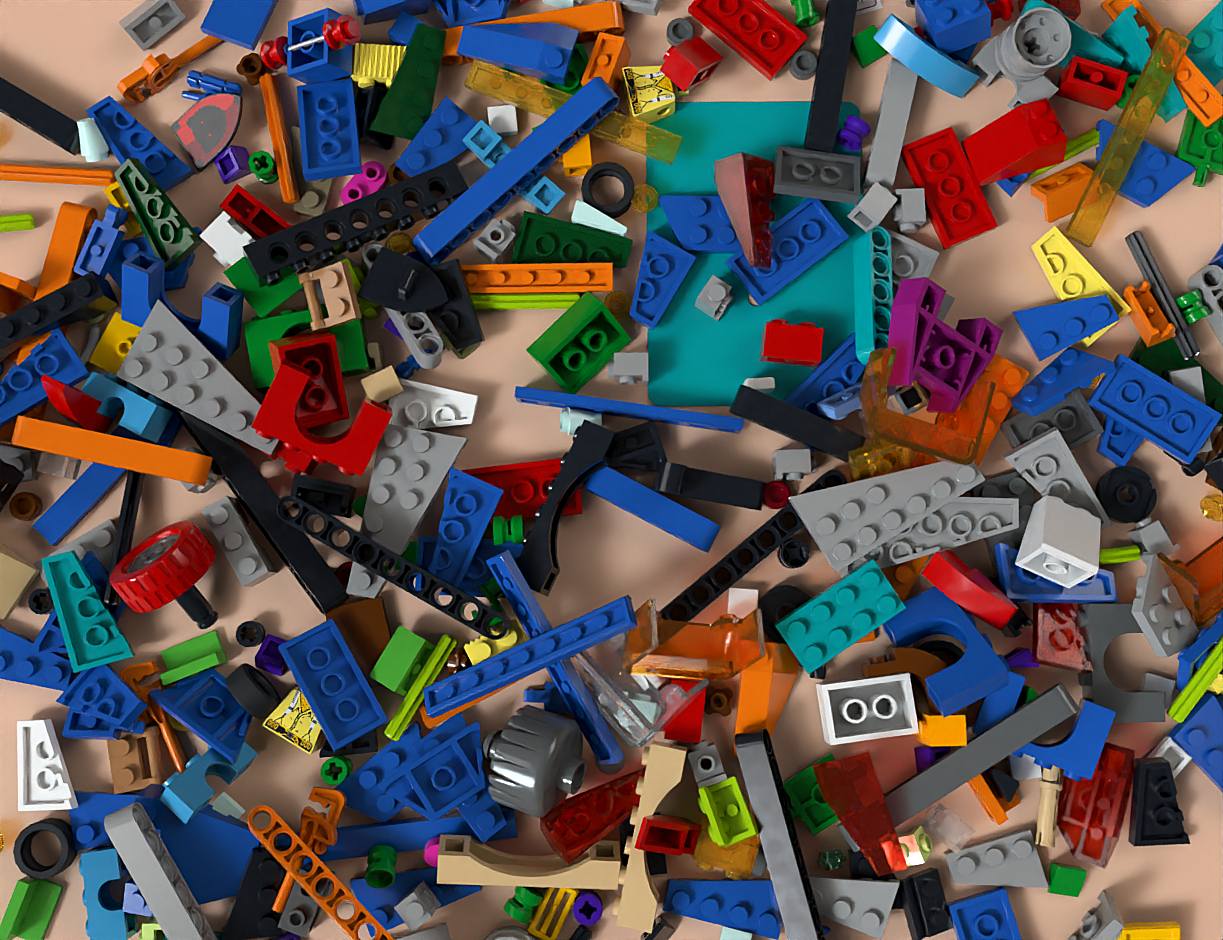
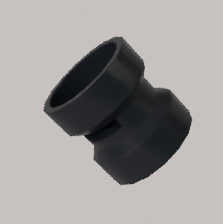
M799 539L783 542L777 550L779 563L787 569L802 567L809 559L810 551L808 546Z

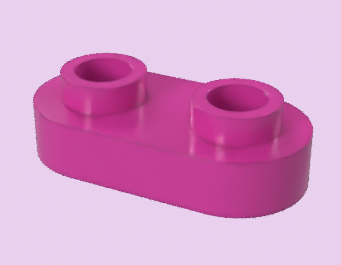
M369 161L362 165L363 173L355 174L341 192V200L344 205L384 189L388 183V174L381 163ZM371 171L377 172V175L374 178L368 177V174ZM354 192H358L359 197L357 199H351V194Z

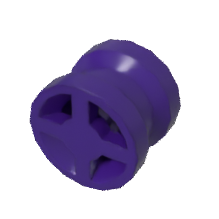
M848 116L844 122L845 127L838 131L836 140L848 150L859 151L863 145V138L868 137L871 128L864 120L855 116Z
M593 890L581 891L577 894L573 905L575 919L583 925H593L598 922L603 910V902L600 895Z

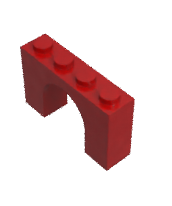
M283 358L251 427L256 429L255 432L263 438L272 439L274 437L283 441V445L290 450L300 452V450L306 451L311 454V458L320 463L327 464V462L339 466L338 469L347 475L354 476V474L362 476L393 415L392 408L365 396L352 424L346 431L334 437L315 436L303 428L296 414V404L310 377L311 370Z

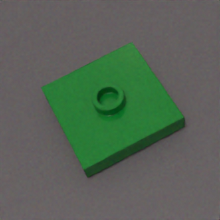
M277 255L273 260L284 262L287 258L284 255ZM244 257L223 272L237 290L244 292V299L261 319L304 287L300 285L298 275L292 274L285 277L281 283L269 287L266 285L260 288Z

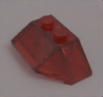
M1105 742L1091 780L1083 777L1082 781L1079 782L1067 776L1064 777L1063 790H1061L1058 801L1057 826L1069 846L1073 858L1106 869L1120 837L1133 785L1135 750Z

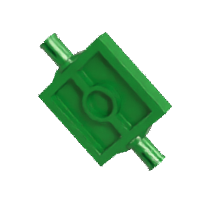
M1188 109L1175 157L1196 167L1194 186L1205 187L1209 172L1223 176V117L1206 129Z
M828 752L783 781L784 789L789 796L792 818L799 817L806 823L813 836L862 806L863 802L856 793L853 783L854 780L868 773L862 762L846 771L839 766L833 754Z

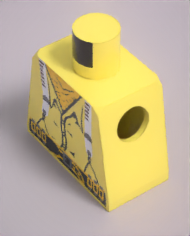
M662 66L622 68V85L633 129L674 114L675 98L689 95V90L686 92L682 91L660 71Z
M299 687L294 688L262 725L308 754L318 750L324 736Z

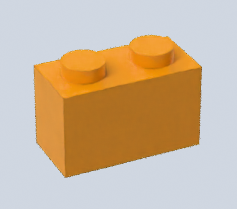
M929 710L916 711L919 733L912 735L916 736L917 741L928 746H967L966 716L964 714L954 712L943 717L942 714L936 715L930 713Z

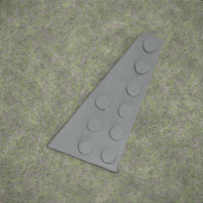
M158 299L116 376L274 456L282 441L274 437L272 439L263 438L255 432L256 429L251 427L261 404L205 345L187 329L169 308Z
M388 424L379 441L360 532L401 555L408 547L416 528H419L441 490L440 487L447 477L450 467H454L456 459L469 440L457 436ZM370 545L364 549L363 557L366 561L372 560L375 555V549ZM393 560L389 564L388 571L390 574L393 573L394 566L398 560ZM353 561L346 593L377 599L387 580Z
M970 455L791 496L788 499L836 573L985 481V478Z
M957 497L840 570V579L870 558L874 559L878 567L882 569L1019 528V499Z

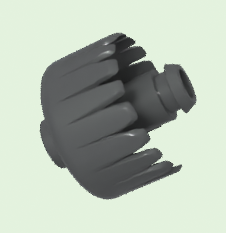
M525 705L516 711L519 715L511 716L507 723L517 730L491 731L484 741L482 755L488 763H491L490 768L503 776L489 775V781L493 786H489L488 790L492 799L507 807L543 819L553 815L561 807L568 794L574 795L578 792L586 774L587 761L581 758L583 736L577 722L535 706Z

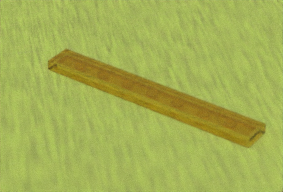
M1168 27L1162 29L1063 234L1064 236L1085 247H1092L1191 40Z
M474 59L464 83L467 89L547 119L573 96ZM615 111L608 114L589 131V134L672 166L683 140L682 136Z

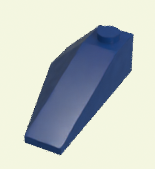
M553 22L464 25L456 53L564 86L580 31Z

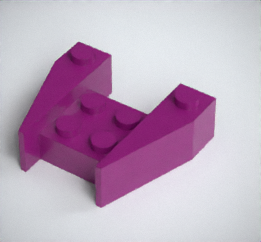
M927 277L901 280L891 309L884 385L911 386L914 380L932 392L926 409L927 412L954 413L993 359L1003 330L986 318L959 319L956 330H954L937 318L946 290Z

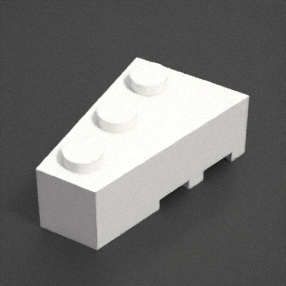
M225 211L200 235L216 251L212 256L225 268L229 264L232 266L244 257L243 246L255 242Z

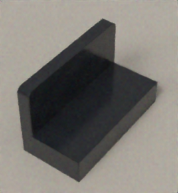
M376 85L358 90L356 109L360 145L370 143L383 150H390L393 136L369 130L372 121L375 120L382 99L387 94L386 90Z

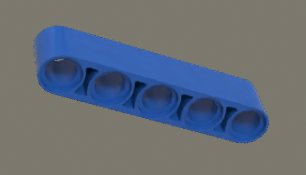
M605 467L592 475L584 486V489L706 553L710 551L721 529V526L609 467Z

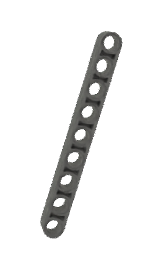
M1060 682L968 740L967 746L955 748L846 818L837 827L853 852H857L1072 716L1080 708Z

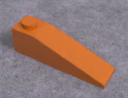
M742 639L734 738L737 733L766 728L771 738L798 675L799 661L788 644ZM733 738L732 757H738Z

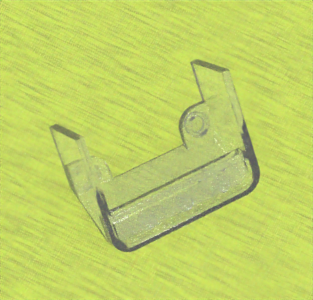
M626 631L569 658L599 712L627 744L640 748L676 718L709 682L705 678L687 692L675 684H668L658 691L646 676L632 665L633 662L620 649L627 640Z

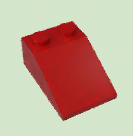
M1044 98L1014 108L961 141V145L979 186H983L1064 162L1067 138L1048 99Z
M328 331L311 332L268 341L275 374L283 358L311 370L310 377L296 404L297 418L304 429L350 418L334 334Z

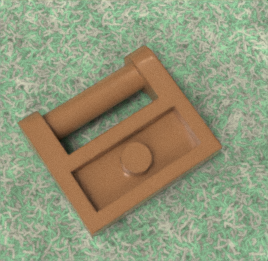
M341 261L313 272L298 275L300 285L304 286L312 318L310 325L313 333L322 332L362 318L347 262ZM319 281L329 318L326 319L323 318L315 283Z
M159 725L146 727L143 734L122 732L120 740H107L114 794L144 789L150 784L163 785L167 781L168 777L167 774L164 775L158 734H161ZM142 737H146L152 776L150 778L146 777L141 744Z

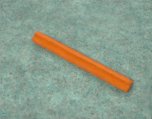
M266 73L260 76L259 80L284 202L294 204V202L299 201L300 196L277 80L274 75Z
M0 163V180L110 186L116 182L115 172L110 169Z

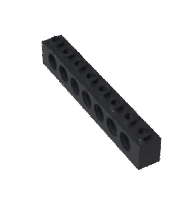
M452 160L242 247L244 258L260 288L266 285L269 287L275 286L289 275H301L307 272L311 266L320 262L322 264L332 262L339 254L346 251L349 253L358 251L365 243L372 240L375 242L384 240L391 232L398 229L404 231L414 226L415 222L424 218L431 220L437 217L441 211L449 207L469 187L456 163ZM433 190H437L441 192L443 195L434 196L430 192ZM414 201L418 205L415 207H409L405 204V202ZM387 211L393 216L384 218L379 213ZM362 222L366 224V227L358 229L353 224ZM329 233H337L341 237L339 239L332 240L329 239L327 235ZM303 244L314 246L310 251H304L299 247ZM277 255H284L287 257V260L276 262L273 258Z

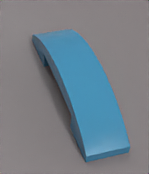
M892 13L873 36L885 50L913 72L936 87L961 99L980 77L979 73L960 60H953L914 33V28Z
M482 120L462 140L489 169L494 167L512 151L502 142V137ZM539 175L518 195L536 209L548 215L566 194L545 175L543 177Z

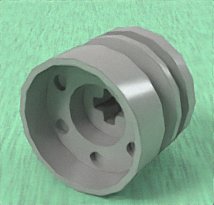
M1038 7L1028 10L1000 34L995 45L994 54L997 66L1005 76L1014 81L1027 82L1037 79L1063 60L1068 53L1072 37L1069 24L1060 13L1051 8Z

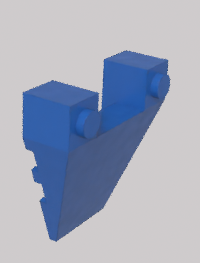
M150 784L136 794L134 803H140L147 812L154 827L161 830L160 837L198 905L236 896L252 848H261L260 841L251 833L248 824L230 814L225 816L212 809L213 805L208 804L193 819L184 824L159 800L166 789L163 785ZM133 878L129 879L125 883L122 912L153 917L152 911Z

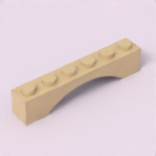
M653 740L650 747L644 748L641 764L647 765L645 777L639 776L636 794L641 795L639 807L633 806L630 824L635 825L633 837L627 836L624 854L629 855L628 865L621 867L618 884L623 885L622 896L616 895L612 914L618 915L617 926L652 934L659 894L652 882L646 851L638 850L634 847L643 818L653 815L658 804L666 794L681 782L688 747Z
M440 834L437 884L618 890L621 864L619 841L588 840L580 846L562 853L547 856H520L495 850L480 843L470 835Z

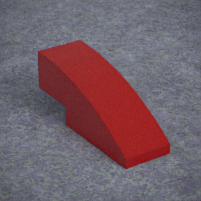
M238 184L219 205L223 211L260 239L291 227L289 223Z
M43 374L41 382L52 405L63 417L82 429L106 434L114 419L97 413L102 403L101 401L77 388Z
M950 549L936 552L921 573L955 603L998 630H1003L1019 609L977 568L969 569Z
M667 815L645 816L634 848L681 856L682 853L693 855L702 826L682 817Z

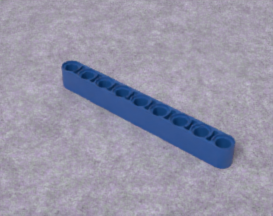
M602 77L593 78L414 237L412 245L429 266L441 263L610 114L619 104V96Z

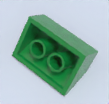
M587 291L537 338L526 351L566 393L576 394L614 357V353L620 352L632 339L604 303Z

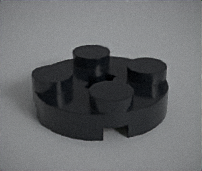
M1124 466L1108 470L1099 479L1095 495L1109 520L1120 524L1138 522L1150 515L1156 504L1157 493L1156 489L1152 488V484L1149 481L1151 479L1148 474L1139 468ZM1128 488V494L1132 496V499L1123 502L1120 491Z
M791 585L771 588L758 602L757 622L760 629L768 638L780 643H786L774 625L782 619L778 617V613L782 611L781 607L786 605L788 610L794 611L811 598L801 589Z

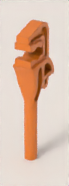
M208 35L172 59L165 53L160 54L156 58L151 54L144 60L139 69L118 83L117 89L130 102L134 104L143 102L145 97L140 86L144 84L152 95L156 92L158 94L183 66L223 40Z
M150 661L124 667L120 676L148 705L138 716L137 721H145L146 725H149L153 720L159 725L177 771L181 775L187 769L185 766L188 762L170 721L169 713L149 697V692L157 688L158 691L165 690L166 685H163L161 679L141 688L138 682L145 680L147 676L160 671L156 662Z
M313 787L308 799L313 802H319L324 808L332 806L327 818V813L316 812L314 808L309 806L304 807L301 814L299 838L310 850L314 848L315 853L321 855L328 850L329 845L334 846L337 843L338 833L336 828L346 806L347 799L341 790ZM306 857L296 860L294 866L298 873ZM288 871L272 907V910L283 913L296 881Z

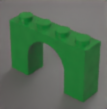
M320 304L323 318H329L327 307ZM309 306L307 307L308 310L305 311L284 310L279 313V316L269 317L266 315L262 319L259 316L251 318L252 321L243 323L255 390L262 394L267 393L275 376L268 341L292 337L303 330L310 329L312 318ZM363 314L361 319L325 330L335 335L341 373L345 377L372 372V362L368 356V340Z

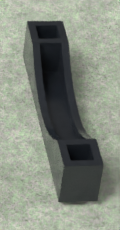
M91 271L0 319V363L17 348L40 335L69 324L94 319L119 306L120 304L109 281Z
M585 419L582 425L577 427L573 435L571 449L562 457L560 463L561 470L557 478H554L548 487L549 495L545 503L536 512V522L533 529L528 531L524 537V548L520 556L516 557L514 561L530 589L548 597L560 572L557 557V536L564 510L573 494L587 479L611 464L622 440L614 431Z

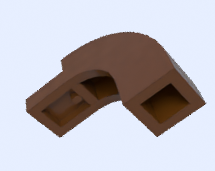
M894 646L887 647L889 659H887L886 655L868 657L869 663L861 664L863 676L866 677L897 672H908L914 675L925 689L929 712L941 715L928 695L925 679L948 666L933 654L920 649ZM964 707L958 711L967 710V707Z

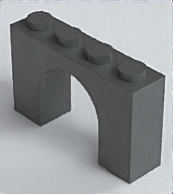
M1133 603L1078 604V610L1075 612V623L1079 627L1080 639L1077 640L1076 650L1081 658L1078 681L1080 686H1082L1083 697L1080 699L1079 707L1082 699L1111 709L1116 712L1113 723L1166 722L1164 692L1123 691L1108 679L1104 670V653L1113 639L1127 633H1143L1131 612Z

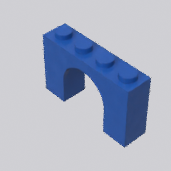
M137 250L122 263V320L142 328L159 299L216 358L226 361L240 347L244 292L217 282L203 295L201 319H193L179 312L170 303L165 294V260Z
M933 587L903 602L906 609L882 624L883 631L894 646L907 647L927 636L941 634L958 639L966 647L964 655L958 662L925 679L928 695L943 717L1009 685L1008 671H1010V667L1006 659L1001 654L996 655L989 637L985 633L980 634L976 629V623L969 612L964 613L960 605L951 600L937 587Z
M1008 671L1009 685L983 698L971 729L972 733L979 734L1015 711L1016 703L1026 679L1025 676ZM1082 699L1072 728L1063 739L1052 744H1037L1031 741L1013 752L1012 755L1022 758L1024 753L1034 757L1033 763L1051 770L1054 765L1064 769L1063 775L1081 782L1084 777L1091 780L1116 712Z

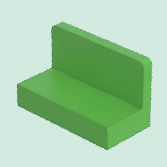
M399 626L371 671L370 677L392 691L406 697L436 646L408 629Z
M217 631L208 632L163 650L161 655L167 672L160 674L164 686L171 685L181 679L193 677L200 672L228 663Z
M29 876L18 880L0 924V940H12L16 937L25 940H43L63 891V886L47 879H35Z

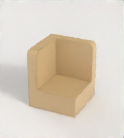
M392 365L360 380L367 396L388 406L386 400L404 391L397 377L398 374Z

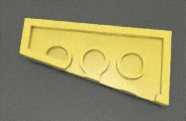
M1056 226L1031 246L1060 303L1107 295L1119 319L1132 310ZM1118 321L1080 340L1084 348L1090 346Z

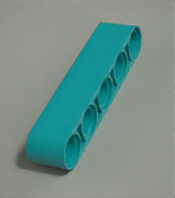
M875 226L857 237L853 243L856 355L858 360L866 366L876 364L887 357L893 304L891 238L888 231L881 226Z

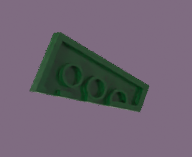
M422 23L416 25L403 53L402 61L393 75L392 83L386 96L382 99L375 120L372 121L369 130L409 141L413 140L431 116L447 31Z
M128 158L114 175L155 257L165 260L164 272H171L203 241L138 158Z
M524 210L510 264L613 263V268H626L633 240Z
M1140 336L1128 358L1169 382L1168 371L1201 366L1206 405L1222 414L1217 425L1223 426V385L1195 358L1185 360L1173 338L1147 348Z

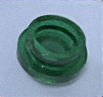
M842 849L820 852V860L817 863L818 866L824 865L825 871L843 868L842 862H846L847 857L843 856Z

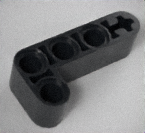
M660 461L657 462L652 490L761 511L766 482Z

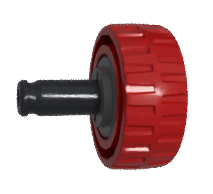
M179 521L152 534L133 548L116 565L110 575L112 587L135 612H150L175 599L192 621L197 623L199 629L204 630L211 627L219 617V614L213 611L211 604L194 585L213 564L216 556L215 549L205 535L191 521Z

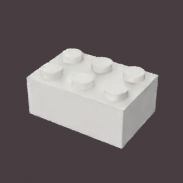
M897 672L874 677L863 676L816 683L824 741L829 745L919 733L910 673Z

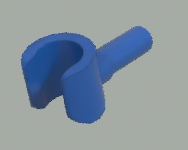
M209 90L203 95L183 91L182 97L199 101L204 97L217 93Z

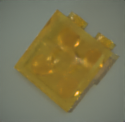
M900 427L871 435V445L848 452L851 482L913 468V462L909 455V449H912V442L908 433H903Z
M703 814L700 824L702 828L694 854L691 855L692 859L697 861L696 866L707 871H713L714 867L725 870V876L738 881L742 880V876L750 878L758 852L757 845L760 836H754L727 848L719 847L710 837L708 826L711 824L707 814Z

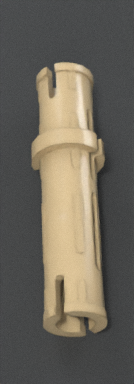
M1054 765L1051 770L1043 767L1042 779L1038 782V787H1041L1035 844L1047 847H1055L1058 800L1060 790H1063V784H1060L1061 768Z

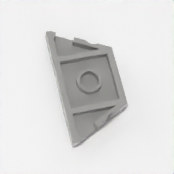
M1148 552L1142 556V561L1147 564L1145 577H1138L1137 593L1131 612L1156 656L1170 657L1180 652L1187 645L1191 647L1196 642L1200 631L1155 552Z

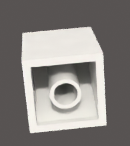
M1044 496L1033 505L1015 565L1068 589L1098 572L1101 519L1091 515L1085 509L1075 508L1064 503L1058 497Z

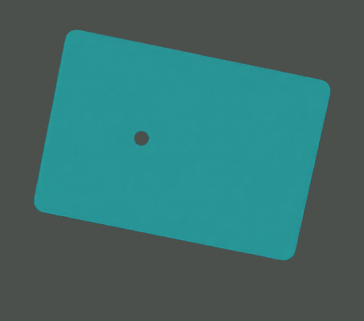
M676 102L674 114L647 124V232L650 230L680 248L677 242L678 239L675 233L672 232L668 219L658 204V195L752 196L744 188L741 181L740 170L742 162L769 170L760 197H766L765 204L743 247L808 199L807 197L773 193L777 146L804 149L811 102ZM841 102L837 133L845 127L844 122L848 116L860 118V111L855 104ZM835 139L832 153L860 157V200L862 197L861 148L859 151L848 150ZM819 199L848 234V240L761 306H753L749 303L748 291L725 264L726 260L734 254L690 253L697 257L695 263L655 330L652 331L647 328L648 396L651 402L658 406H731L740 384L743 385L747 378L773 377L775 381V389L772 393L765 394L783 401L816 367L760 361L763 328L766 322H771L772 319H783L788 321L790 325L799 326V323L810 322L816 324V328H824L821 362L851 333L855 332L853 243L857 237L863 234V229L848 218L847 215L856 204ZM712 275L731 286L729 295L734 297L718 321L695 307L698 295ZM867 366L855 384L867 380Z

